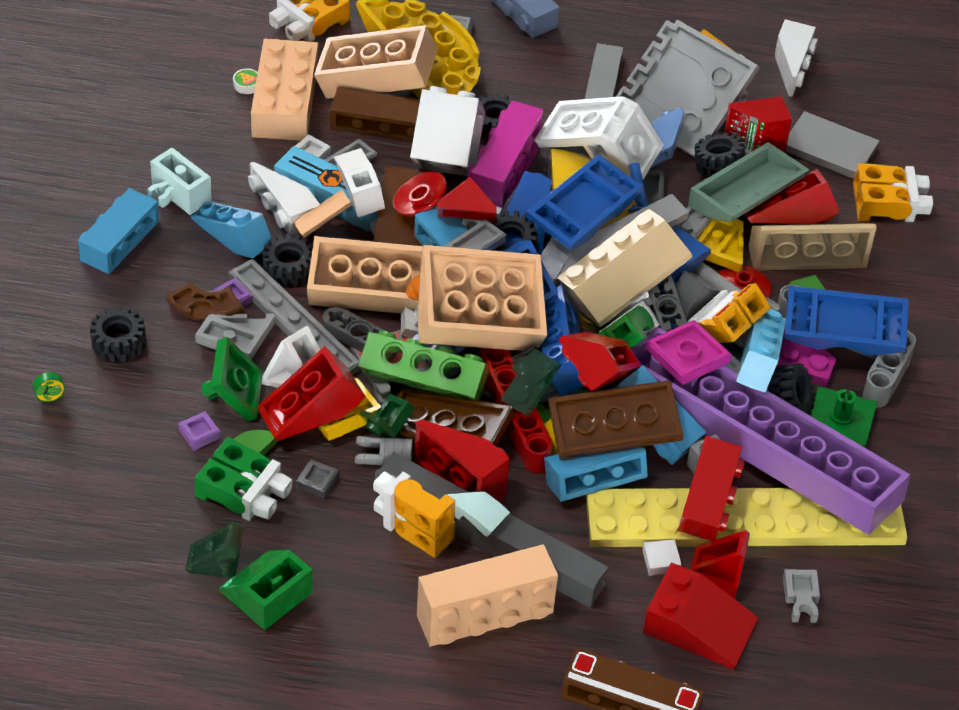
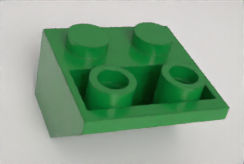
M290 550L267 551L222 585L220 592L263 630H266L313 593V569Z

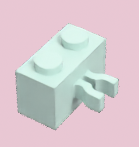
M170 148L150 161L152 186L147 188L148 197L155 198L160 195L158 197L160 207L163 208L170 201H173L191 215L199 210L200 206L212 201L210 176L175 149Z

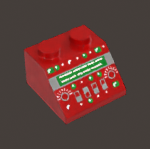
M782 96L729 103L724 132L729 133V136L736 134L737 138L741 137L745 143V149L749 151H754L769 142L786 153L792 117Z

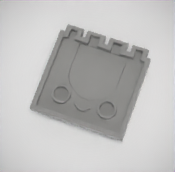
M666 20L656 35L662 43L659 44L656 41H652L641 58L642 61L647 63L646 67L638 63L626 81L632 86L631 90L623 86L616 97H626L639 104L649 122L658 119L661 114L668 110H676L682 107L684 110V125L676 147L695 158V144L699 143V139H705L706 135L710 134L711 137H714V133L719 131L726 120L729 103L738 102L760 68L757 64L685 23L676 20L673 24Z

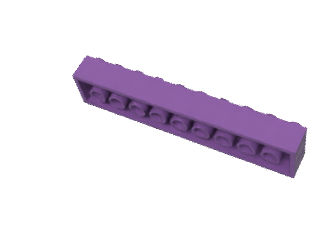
M655 328L646 338L631 348L640 364L658 382L671 380L676 401L706 431L704 436L710 437L716 434L722 441L742 446L740 458L864 533L870 535L904 502L910 479L909 473L767 390L764 393L737 383L738 373L726 366H722L682 385L645 350L646 341L666 333L661 328Z

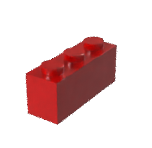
M705 436L678 527L679 532L714 541L718 531H725L729 514L724 512L725 505L733 504L737 487L731 484L734 477L740 478L745 460L739 458L742 446Z

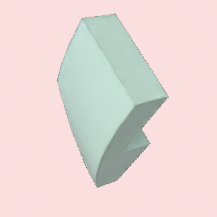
M486 492L447 494L456 500L455 517L459 520L464 516L486 537L510 513Z

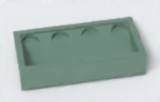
M767 142L690 188L688 206L709 218L732 222L807 176L810 170Z

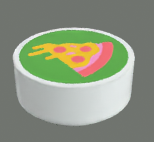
M253 69L237 71L233 76L234 89L242 94L254 93L258 72Z

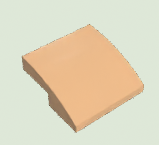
M340 190L295 221V226L305 238L353 204L345 192Z

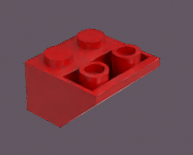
M590 332L564 335L558 339L563 346L561 349L567 360L573 362L579 372V380L590 391L613 387L642 366L625 340Z

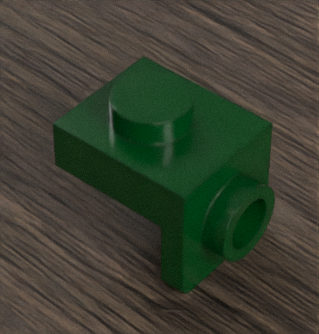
M389 394L375 415L362 410L359 416L367 422L365 428L379 437L383 433L395 438L415 407L408 401Z

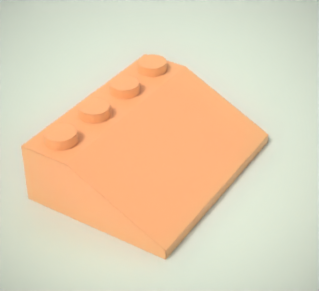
M423 245L418 303L419 343L525 351L532 346H536L539 349L547 337L541 255Z

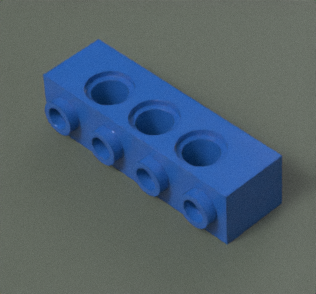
M561 285L556 287L559 292L558 294L544 301L547 337L541 346L545 373L560 396L584 387V385L578 378L579 372L573 362H570L564 356L561 349L563 346L558 340L564 335L581 333L578 310Z

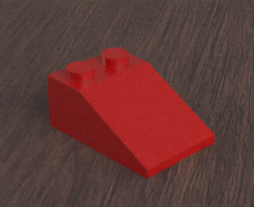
M816 169L746 212L745 215L750 223L824 224L834 219V215L840 213V210L828 182Z
M324 346L261 402L258 410L273 437L280 441L343 418L351 410L357 408L366 396L348 367Z
M422 419L416 422L414 462L417 465L468 492H486L498 502L506 498L510 458L503 449L496 447L489 440Z
M671 562L646 611L643 633L735 670L758 621V616L702 574Z

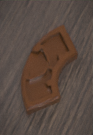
M190 281L165 296L169 304L178 313L195 321L204 322L209 314L232 316L245 313L243 306L230 286L219 291H206L197 288Z

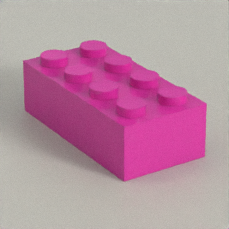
M513 100L506 110L501 111L498 126L491 129L487 145L481 147L478 161L470 166L467 179L471 177L492 203L502 208V210L505 202L518 186L524 171H529L540 150L535 142V138L542 129L543 109Z

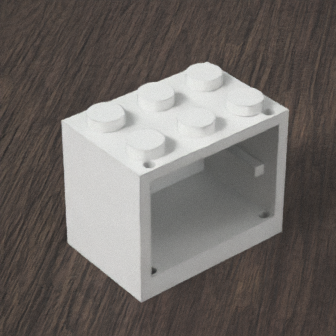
M430 86V90L422 89L410 158L419 169L468 176L470 166L477 162L485 117V110L479 98H475L474 93L458 91V95L448 94L447 89Z

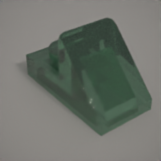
M537 349L533 350L512 367L517 375L501 400L529 418L562 365Z
M232 522L192 543L185 571L190 574L226 578L236 576L243 527L236 522Z

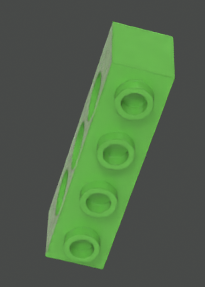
M379 331L378 334L369 332L358 364L361 372L365 375L435 394L480 401L489 373L486 363H483V359L471 354H466L465 357L454 355V351L441 346H437L436 350L425 347V344L419 343V340L411 338L405 342L396 339V335L386 331ZM393 353H403V357L398 363H389V357ZM424 360L432 361V365L427 371L417 370L420 362ZM452 368L461 369V374L456 379L446 378L447 372Z

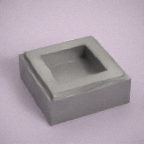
M310 459L296 480V488L325 499L339 477V470Z

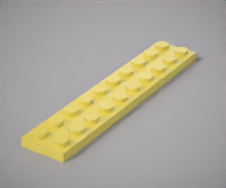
M690 488L605 489L586 495L590 547H643L644 542L675 539L677 547H696L711 541L678 531ZM737 488L733 504L725 505L724 512L729 514L725 531H718L715 540L744 530L750 533L748 546L905 545L908 537L901 505L868 535L792 488Z

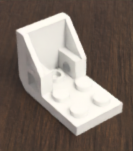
M626 97L559 101L535 138L539 148L583 146L591 159L599 154L628 176H630L628 165L639 163L643 179L664 146L639 104Z

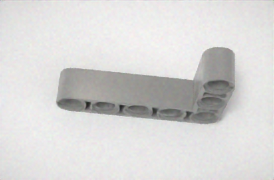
M792 284L781 288L778 305L780 306L779 313L783 318H786L789 286H800ZM907 330L905 352L866 355L847 348L875 360L868 372L862 398L877 401L876 408H881L888 404L910 364L916 344V337L912 332Z

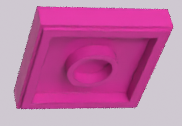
M695 320L646 341L645 350L682 385L731 363L732 354Z

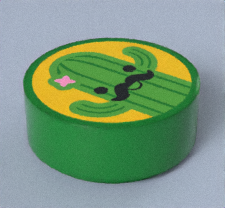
M46 372L39 375L32 384L36 398L42 402L55 401L65 392L63 379L55 372Z

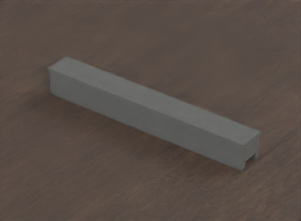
M395 452L375 472V480L385 471L395 478L402 472H405L411 476V480L421 484L424 491L438 499H441L445 494L470 493ZM508 514L488 537L482 534L464 516L459 520L456 517L454 519L456 536L495 557L544 544L558 574L556 590L590 609L606 586V582L603 580L608 572V566L511 514Z

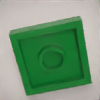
M228 337L217 340L212 380L202 383V393L208 400H213L220 396L246 422L255 420L258 416L263 371Z
M818 386L813 403L814 409H811L812 414L810 416L865 448L877 401L858 397L851 390L849 394H846L847 389L835 391Z

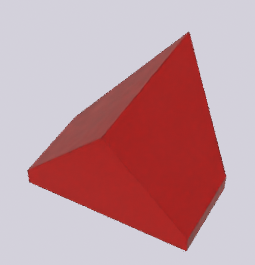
M469 177L437 202L438 217L478 221L486 219L489 222H496L497 207L473 179Z
M744 530L696 546L690 570L702 574L735 599L750 533Z

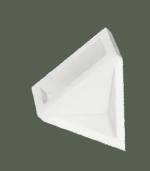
M308 326L303 327L281 341L262 376L261 384L278 388L320 350Z

